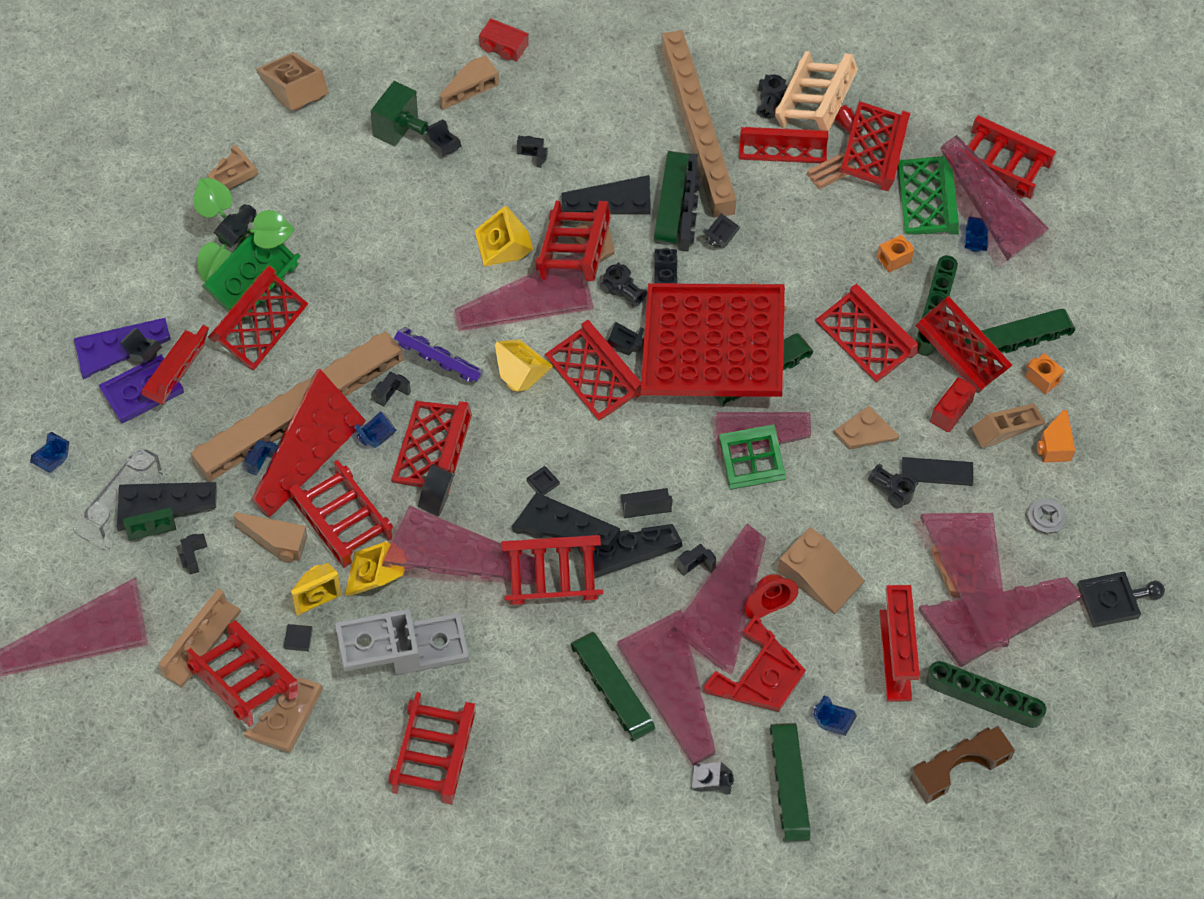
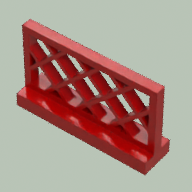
M859 101L840 172L880 185V190L889 192L895 179L910 112L902 110L901 114H897ZM861 110L869 112L872 117L865 120L860 113ZM884 117L891 119L893 124L885 126L881 119ZM876 121L881 129L873 131L869 123ZM863 126L868 134L860 136L856 128ZM884 133L888 141L881 143L877 135ZM872 138L876 146L869 148L864 140ZM859 143L864 151L856 153L852 145ZM880 150L884 158L877 160L872 152ZM867 155L872 163L864 165L860 157ZM855 160L860 168L853 169L847 167V163ZM876 167L880 176L871 175L868 169Z
M270 265L261 272L208 336L214 343L216 341L219 342L253 371L309 304L274 274L276 271ZM272 282L280 288L281 296H270L269 286ZM293 299L300 307L297 311H288L286 300ZM266 300L267 312H256V301ZM271 300H282L283 311L272 312ZM284 315L285 325L274 328L273 316ZM257 316H268L269 328H258ZM243 317H252L254 328L243 329L241 319ZM259 332H270L271 342L269 344H260ZM239 333L240 345H232L225 338L229 334ZM243 333H254L256 344L245 345ZM256 348L257 359L254 363L246 357L245 349Z
M857 283L850 288V292L815 319V322L876 383L909 357L912 358L918 354V343ZM850 301L855 306V313L842 312V306ZM829 317H838V327L827 326L823 321ZM841 318H855L854 327H841ZM857 318L868 319L871 322L870 328L857 327ZM840 332H853V342L842 341L840 339ZM856 333H870L869 343L856 342ZM873 333L883 334L886 337V343H872ZM855 347L869 348L868 357H858L855 354ZM872 348H884L885 358L871 357ZM888 349H898L902 353L898 358H887ZM871 362L884 363V369L876 375L870 369Z
M949 296L915 325L965 381L976 387L977 393L981 392L988 384L1012 366L1008 359ZM946 306L952 311L953 314L947 313ZM949 321L954 322L955 327L950 326ZM962 325H964L968 329V331L963 330ZM965 338L970 339L971 344L965 343ZM978 342H980L985 349L980 348L978 346ZM980 355L986 356L987 362L981 360ZM994 359L997 360L1001 366L995 365Z
M589 319L581 324V329L546 352L545 357L596 419L600 421L635 396L637 398L640 397L641 381ZM581 337L585 340V349L573 348V343ZM559 352L568 353L566 362H558L552 356ZM571 354H584L582 364L570 363ZM587 355L598 356V365L586 364ZM568 369H581L580 378H570L567 375ZM585 369L597 370L596 380L583 379ZM601 371L611 372L613 374L612 382L599 380ZM582 384L595 385L593 395L583 394L581 392ZM598 386L611 387L609 396L597 395ZM614 387L625 388L628 392L623 397H613ZM595 401H608L607 408L598 413L594 408Z
M424 401L415 402L391 479L393 483L423 487L425 480L421 476L429 471L431 464L439 465L455 473L472 417L468 402L459 401L458 405ZM420 408L428 409L432 412L431 415L422 420L418 416ZM446 412L454 413L453 417L446 422H443L439 417ZM437 419L441 425L429 431L426 424ZM423 427L426 434L415 440L412 436L413 431ZM445 430L447 437L437 442L434 435ZM431 438L434 445L423 451L419 444ZM416 446L420 453L408 459L406 452ZM439 449L441 457L431 462L427 456ZM425 458L428 465L417 471L413 464ZM409 466L414 472L407 478L399 477L401 470Z

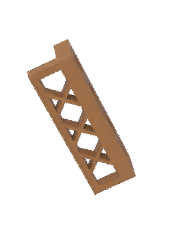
M218 588L158 663L161 676L181 688L192 676L186 664L188 661L187 650L192 648L199 656H202L213 649L227 631L228 624L232 623L241 613L240 608L226 601L224 591Z

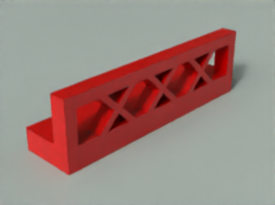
M741 127L739 160L821 164L827 161L829 131ZM744 146H753L758 151L754 154H744ZM769 147H775L780 152L776 155H769L765 150ZM791 148H797L801 154L791 156L787 151ZM813 149L822 150V158L813 157L809 152Z
M202 325L196 335L185 330L145 384L141 395L163 405L204 347L209 327Z

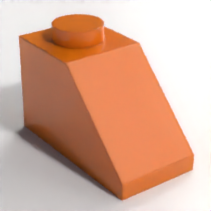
M1063 410L1044 430L1041 440L1037 442L1038 455H1042L1043 463L1072 461L1075 446L1067 410Z

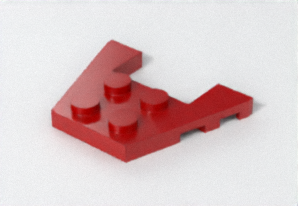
M754 615L744 629L742 636L763 649L739 683L732 681L715 670L703 687V692L780 712L804 677L806 670L786 647H782L775 639L776 636L771 630L765 628L761 623L762 620Z

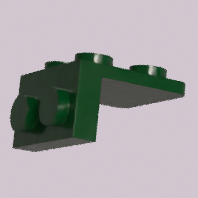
M171 507L123 519L129 541L177 530Z

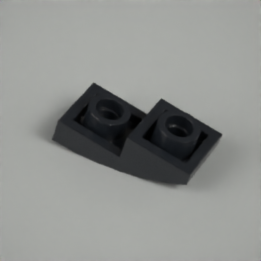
M655 249L654 283H677V249Z
M431 464L422 487L418 507L439 517L449 496L447 492L455 473L439 465Z

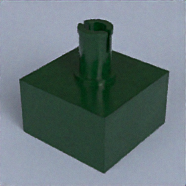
M397 81L391 83L370 110L373 137L394 147L409 129L423 135L426 132V127H428V122L418 118L416 90Z

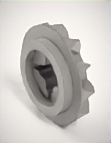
M1040 499L1030 506L1027 518L1030 520V526H1034L1038 533L1043 531L1049 535L1051 532L1058 533L1064 527L1066 512L1058 502L1051 499ZM1043 513L1052 515L1050 522L1047 519L1040 520Z

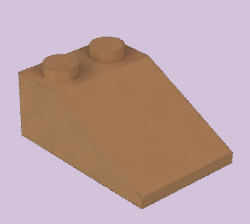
M291 52L256 68L259 76L280 103L291 111L301 109L303 105L311 101H318L322 96L329 93L323 71L295 52Z
M811 527L805 531L779 560L778 572L787 579L793 580L800 589L833 614H836L865 582L833 544Z

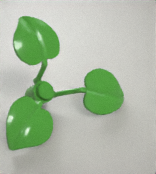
M201 178L198 181L194 194V206L197 212L208 218L215 217L220 213L223 219H225L227 216L223 210L230 208L233 204L230 190L217 180ZM265 210L254 218L253 224L255 228L248 229L237 242L243 241L249 233H255L254 242L257 246L266 249L274 248L288 240L295 228L278 212ZM209 242L199 251L197 265L199 274L204 282L232 253L229 250H225L226 244L220 247L215 242Z

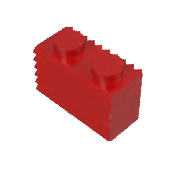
M493 18L489 19L483 30L479 33V47L486 52L499 54L505 60L517 62L529 45V33Z
M960 377L957 378L933 409L930 422L947 433L951 432V429L956 426L963 413L973 403L976 387Z

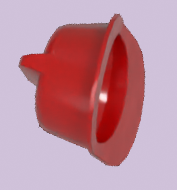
M778 574L764 576L746 601L744 606L746 615L751 619L754 615L761 618L787 607L797 598L799 593L797 584L793 580L785 579Z

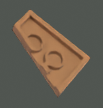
M299 677L297 679L298 696L289 700L282 694L278 698V703L269 712L266 711L260 717V721L253 729L249 728L244 733L245 738L291 753L323 691L322 685Z

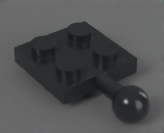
M1125 571L1079 580L1077 584L1093 628L1138 619L1141 616V612L1136 599L1149 597L1152 600H1158L1165 593L1164 585L1156 580L1150 581L1146 587L1132 590Z

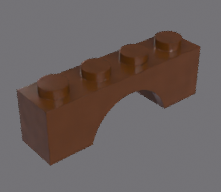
M999 726L991 730L990 728H985L974 739L970 741L969 739H964L953 750L949 752L943 750L930 762L922 761L914 766L910 780L926 804L948 793L951 786L950 771L957 765L973 762L992 770L1012 759L1015 749Z

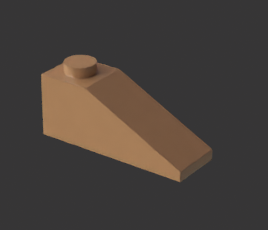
M486 55L468 62L439 95L440 108L442 110L499 85V72Z
M1033 403L990 413L975 424L972 430L981 447L984 448L1045 424V421L1037 406Z
M235 512L234 520L238 529L270 553L279 557L280 560L284 562L300 561L307 540L306 526Z

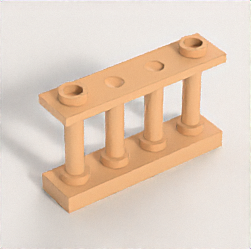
M806 51L802 60L799 61L798 68L780 105L776 108L775 117L778 119L780 127L785 128L790 118L815 120L821 131H829L858 71L853 54H844L839 64L814 63L810 51ZM812 71L835 73L831 80L809 78ZM805 87L828 88L824 95L802 94ZM797 102L821 104L816 111L794 110Z

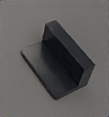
M668 488L620 494L624 519L672 512L673 500L672 496L668 493Z

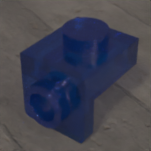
M968 217L964 237L965 249L973 252H987L989 219Z
M382 411L364 426L360 424L354 426L359 433L357 438L365 446L370 445L374 448L380 446L397 431Z
M53 432L48 433L46 445L31 454L30 463L50 473L67 459L69 441Z
M258 440L253 450L248 451L245 457L248 473L257 476L266 458L272 459L274 453L277 452L278 445L271 441Z
M825 695L815 706L813 713L820 728L844 736L847 735L857 717L854 710L834 705L829 696Z

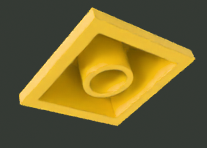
M507 206L501 208L474 230L484 266L521 260L534 250L529 231Z
M521 339L497 341L495 344L500 378L507 383L508 388L515 392L528 390L553 367L551 363Z
M387 541L356 551L344 595L352 596L368 591L403 576L408 554Z
M328 562L323 565L313 566L309 571L305 572L291 590L296 615L303 614L342 596L339 575Z

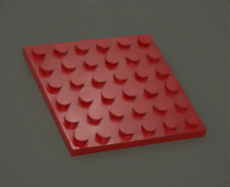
M648 283L641 396L782 397L785 284Z

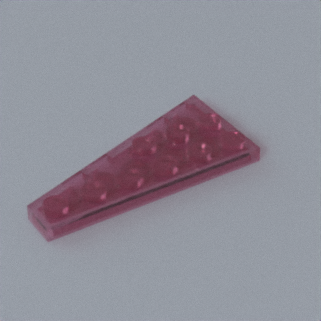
M958 135L942 145L940 148L1007 261L1048 231L1049 228Z
M573 253L560 260H580L581 254ZM549 269L546 280H541L539 271L532 272L455 308L454 313L458 331H465L593 310V302L588 282L585 281L584 272H581L580 269Z
M410 505L382 564L383 567L397 565L404 566V569L408 570L421 568L427 569L432 573L465 577L470 574L478 575L481 579L494 577L502 578L505 582H511L510 556H507V551H501V543ZM522 552V555H519L521 583L535 585L534 557Z
M993 513L921 514L920 519L929 532L932 544H935L940 554L939 558L954 588L957 589L961 597L960 601L963 607L967 609L972 619L971 623L983 648L1008 647L1010 641Z
M748 523L740 531L671 629L676 635L730 675L734 672L747 619L744 606L749 596L753 593L766 537Z
M136 577L0 649V677L149 645Z
M1068 577L1042 581L1037 585L1027 587L1023 585L1017 586L1007 591L997 590L966 596L965 599L952 602L946 600L936 605H921L918 610L959 666L963 667L1077 602L1082 595Z
M682 609L617 641V646L694 766L714 756L716 750L705 712L704 701L701 696L700 684L688 642Z

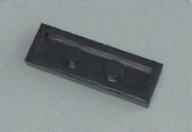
M902 457L901 474L912 475L918 482L973 486V462Z

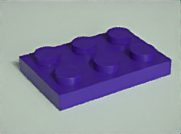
M162 354L156 356L150 362L142 363L98 385L121 424L160 405V403L141 395L145 384L164 360ZM178 382L166 401L184 393L180 382Z

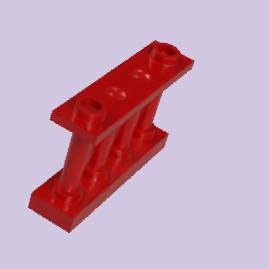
M977 115L971 133L975 134L965 151L959 148L955 149L952 163L962 170L967 169L1008 188L1020 197L1031 199L1036 184L1032 183L1041 167L1051 168L1057 151ZM984 139L994 143L985 160L973 155L980 142ZM1005 148L1014 152L1005 169L993 165V162L1001 149ZM1025 157L1034 163L1025 178H1021L1013 174V171L1021 158Z
M556 200L553 210H550L549 213L550 222L540 257L536 258V270L540 272L541 280H546L549 269H580L581 272H584L585 281H595L611 221L608 201H599L597 210L590 213L563 212L560 201ZM562 221L593 222V226L589 228H561ZM558 237H589L588 242H585V244H556ZM553 253H585L584 258L580 260H552Z
M339 460L334 461L335 475L308 491L306 489L303 491L298 484L289 488L291 500L342 567L345 568L352 564V551L381 533L384 534L388 541L391 540L393 525L386 516L382 517L353 480V474L347 465L343 466ZM340 482H343L349 489L348 492L322 508H316L312 504V499ZM355 498L363 507L335 525H329L325 521L327 515ZM368 515L376 524L348 543L346 541L342 543L339 539V533Z
M600 535L501 541V551H507V556H510L512 595H504V600H510V605L525 604L524 599L583 596V600H597L598 595L604 594L603 589L595 590L593 550H595L596 545H601ZM580 546V551H583L585 590L571 591L568 552H571V547ZM546 548H556V553H559L561 592L546 593L544 564ZM531 549L535 561L536 593L522 594L519 555H522V550Z
M886 585L887 609L879 610L887 701H912L911 680H919L920 677L912 586Z
M235 620L228 624L229 636L227 640L207 653L199 656L192 648H189L187 650L188 661L186 664L193 675L197 674L232 709L234 716L239 721L243 720L250 727L253 725V709L278 693L284 694L289 700L294 699L298 696L297 679ZM232 648L238 649L243 654L217 671H214L208 665V663ZM247 663L253 664L258 669L231 687L223 680V678ZM263 678L268 679L273 684L247 702L238 695Z
M416 692L414 700H410L408 704L407 715L410 716L396 769H391L388 784L392 785V792L398 794L400 784L438 791V794L442 795V803L453 805L476 714L475 703L465 701L464 709L456 712L421 705V693ZM418 715L454 721L456 725H459L458 733L453 732V735L416 728ZM412 738L449 744L453 748L452 756L445 758L410 751ZM406 760L442 767L444 771H448L446 779L437 781L403 774Z

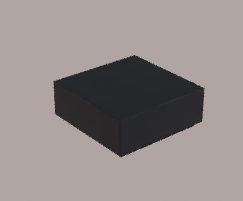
M543 466L526 478L528 484L537 493L542 495L547 494L560 485V481L546 466Z
M288 624L284 649L309 652L313 627Z

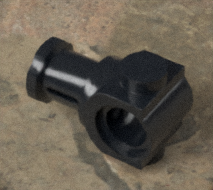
M766 74L765 78L759 81L757 91L761 92V104L757 107L756 113L761 118H774L775 107L780 104L789 86L786 85L787 79H783L780 75Z
M243 204L237 214H229L213 232L218 237V241L231 248L245 234L248 224L250 222L253 223L254 218L257 216L256 210L251 205Z
M619 262L610 265L603 275V281L599 284L601 290L606 294L610 293L619 297L624 296L631 301L633 307H637L644 301L647 291L640 289L633 283L634 279L630 277L631 271L626 265Z
M880 463L875 466L868 477V482H874L884 488V493L889 497L888 502L895 508H902L904 505L909 504L919 484L918 480L912 475L897 473L892 475L883 469V465Z

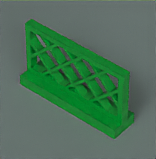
M951 150L942 151V156L899 160L905 235L950 232V235H959ZM931 164L939 165V168L934 173L925 168ZM903 166H913L917 170L912 175H909L903 170ZM921 172L929 177L924 183L915 179ZM933 180L940 184L935 191L928 187ZM911 182L918 186L913 193L905 189ZM923 190L930 194L925 201L917 197ZM934 198L942 202L937 209L929 205ZM912 200L920 204L915 211L907 207ZM924 208L932 212L927 219L919 215ZM938 216L944 220L945 224L934 225L931 221ZM914 218L922 222L919 227L909 228V222Z

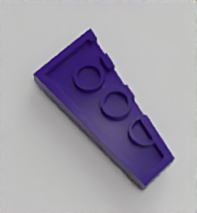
M166 318L74 338L83 380L98 371L110 368V366L120 361L130 359V356L120 345V342L134 328L139 329L145 338L157 340L160 345L171 340Z
M407 327L397 331L394 339L399 341L398 345L406 350H411L412 348L418 351V355L428 361L434 359L440 362L439 366L450 372L455 370L461 373L460 377L466 381L473 382V380L478 381L481 378L484 370L461 357H450L451 353L441 346H430L429 339L423 336L410 335L412 330Z

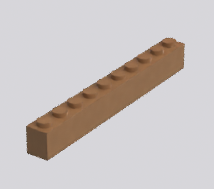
M683 30L662 33L661 50L693 154H698L697 167L713 218H718L721 213L725 216L735 215L736 196Z
M384 331L380 335L373 336L362 346L355 347L343 358L336 359L322 371L346 397L402 362L403 353L401 347L387 331ZM314 374L311 378L303 383L296 384L287 393L278 395L271 403L257 408L250 416L238 420L232 427L217 433L213 439L205 444L198 445L194 451L190 452L193 464L208 482L213 481L283 437L296 409L299 408L304 398L303 395L314 378Z

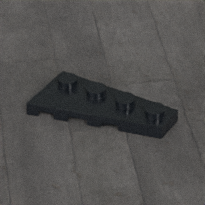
M690 153L680 251L689 252V244L694 245L695 231H691V226H696L697 213L692 212L693 208L698 206L699 196L694 195V191L699 190L700 177H696L698 154Z
M650 175L562 192V211L593 213L594 210H597L599 201H608L611 215H651Z
M217 483L119 484L117 530H125L124 518L170 507L173 516L182 513L188 515L216 508Z
M537 492L512 525L513 532H530L532 536L541 538L543 535L555 538L600 535L601 545H596L595 548L605 551L610 550L620 535L619 527Z
M674 525L646 527L638 532L620 531V535L609 551L596 548L593 550L594 578L682 548V540ZM579 546V547H577V548H578V550H579V552H580V554H581V556H582V558H583V551H580V546Z

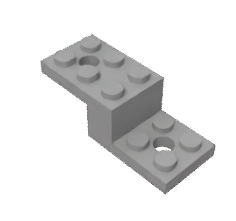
M410 609L335 623L344 672L393 663L395 675L469 661L460 613L412 622ZM437 637H443L447 640L442 646H437L433 643ZM362 638H369L372 641L367 647H361L357 643Z

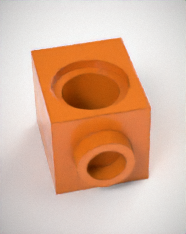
M899 235L879 245L877 258L890 273L912 262L914 248L910 241H907L903 235Z
M1044 353L1038 359L1034 357L1027 364L1026 368L1028 370L1025 377L1046 395L1061 382L1065 370Z

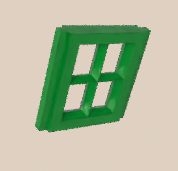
M774 424L718 435L730 490L786 480ZM769 439L771 451L754 454L751 442ZM747 443L749 455L732 458L730 446ZM772 456L775 468L758 471L755 459ZM751 460L752 473L735 474L733 463Z

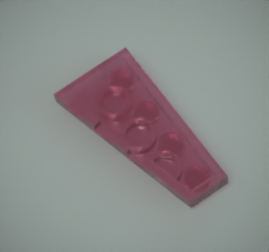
M716 412L717 458L723 457L718 436L723 433L774 424L779 445L810 438V412ZM769 439L751 442L753 451L770 447ZM747 443L730 446L731 455L749 452Z

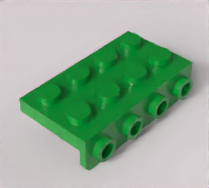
M250 233L201 286L229 312L265 268L270 265L276 271L274 274L284 281V274L287 271L289 273L292 272L299 265L297 260L301 255L299 253L293 254L283 243L274 248H261L254 242L255 233ZM272 282L269 286V291L273 287L277 288L278 286L274 282ZM266 300L256 301L255 306L259 302L261 304L264 303Z

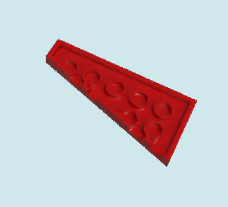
M320 368L316 370L310 386L303 395L304 398L299 408L296 409L280 441L281 444L277 452L274 453L271 459L272 462L266 474L263 475L251 499L267 517H271L291 497L289 488L296 484L301 487L366 422L363 416Z

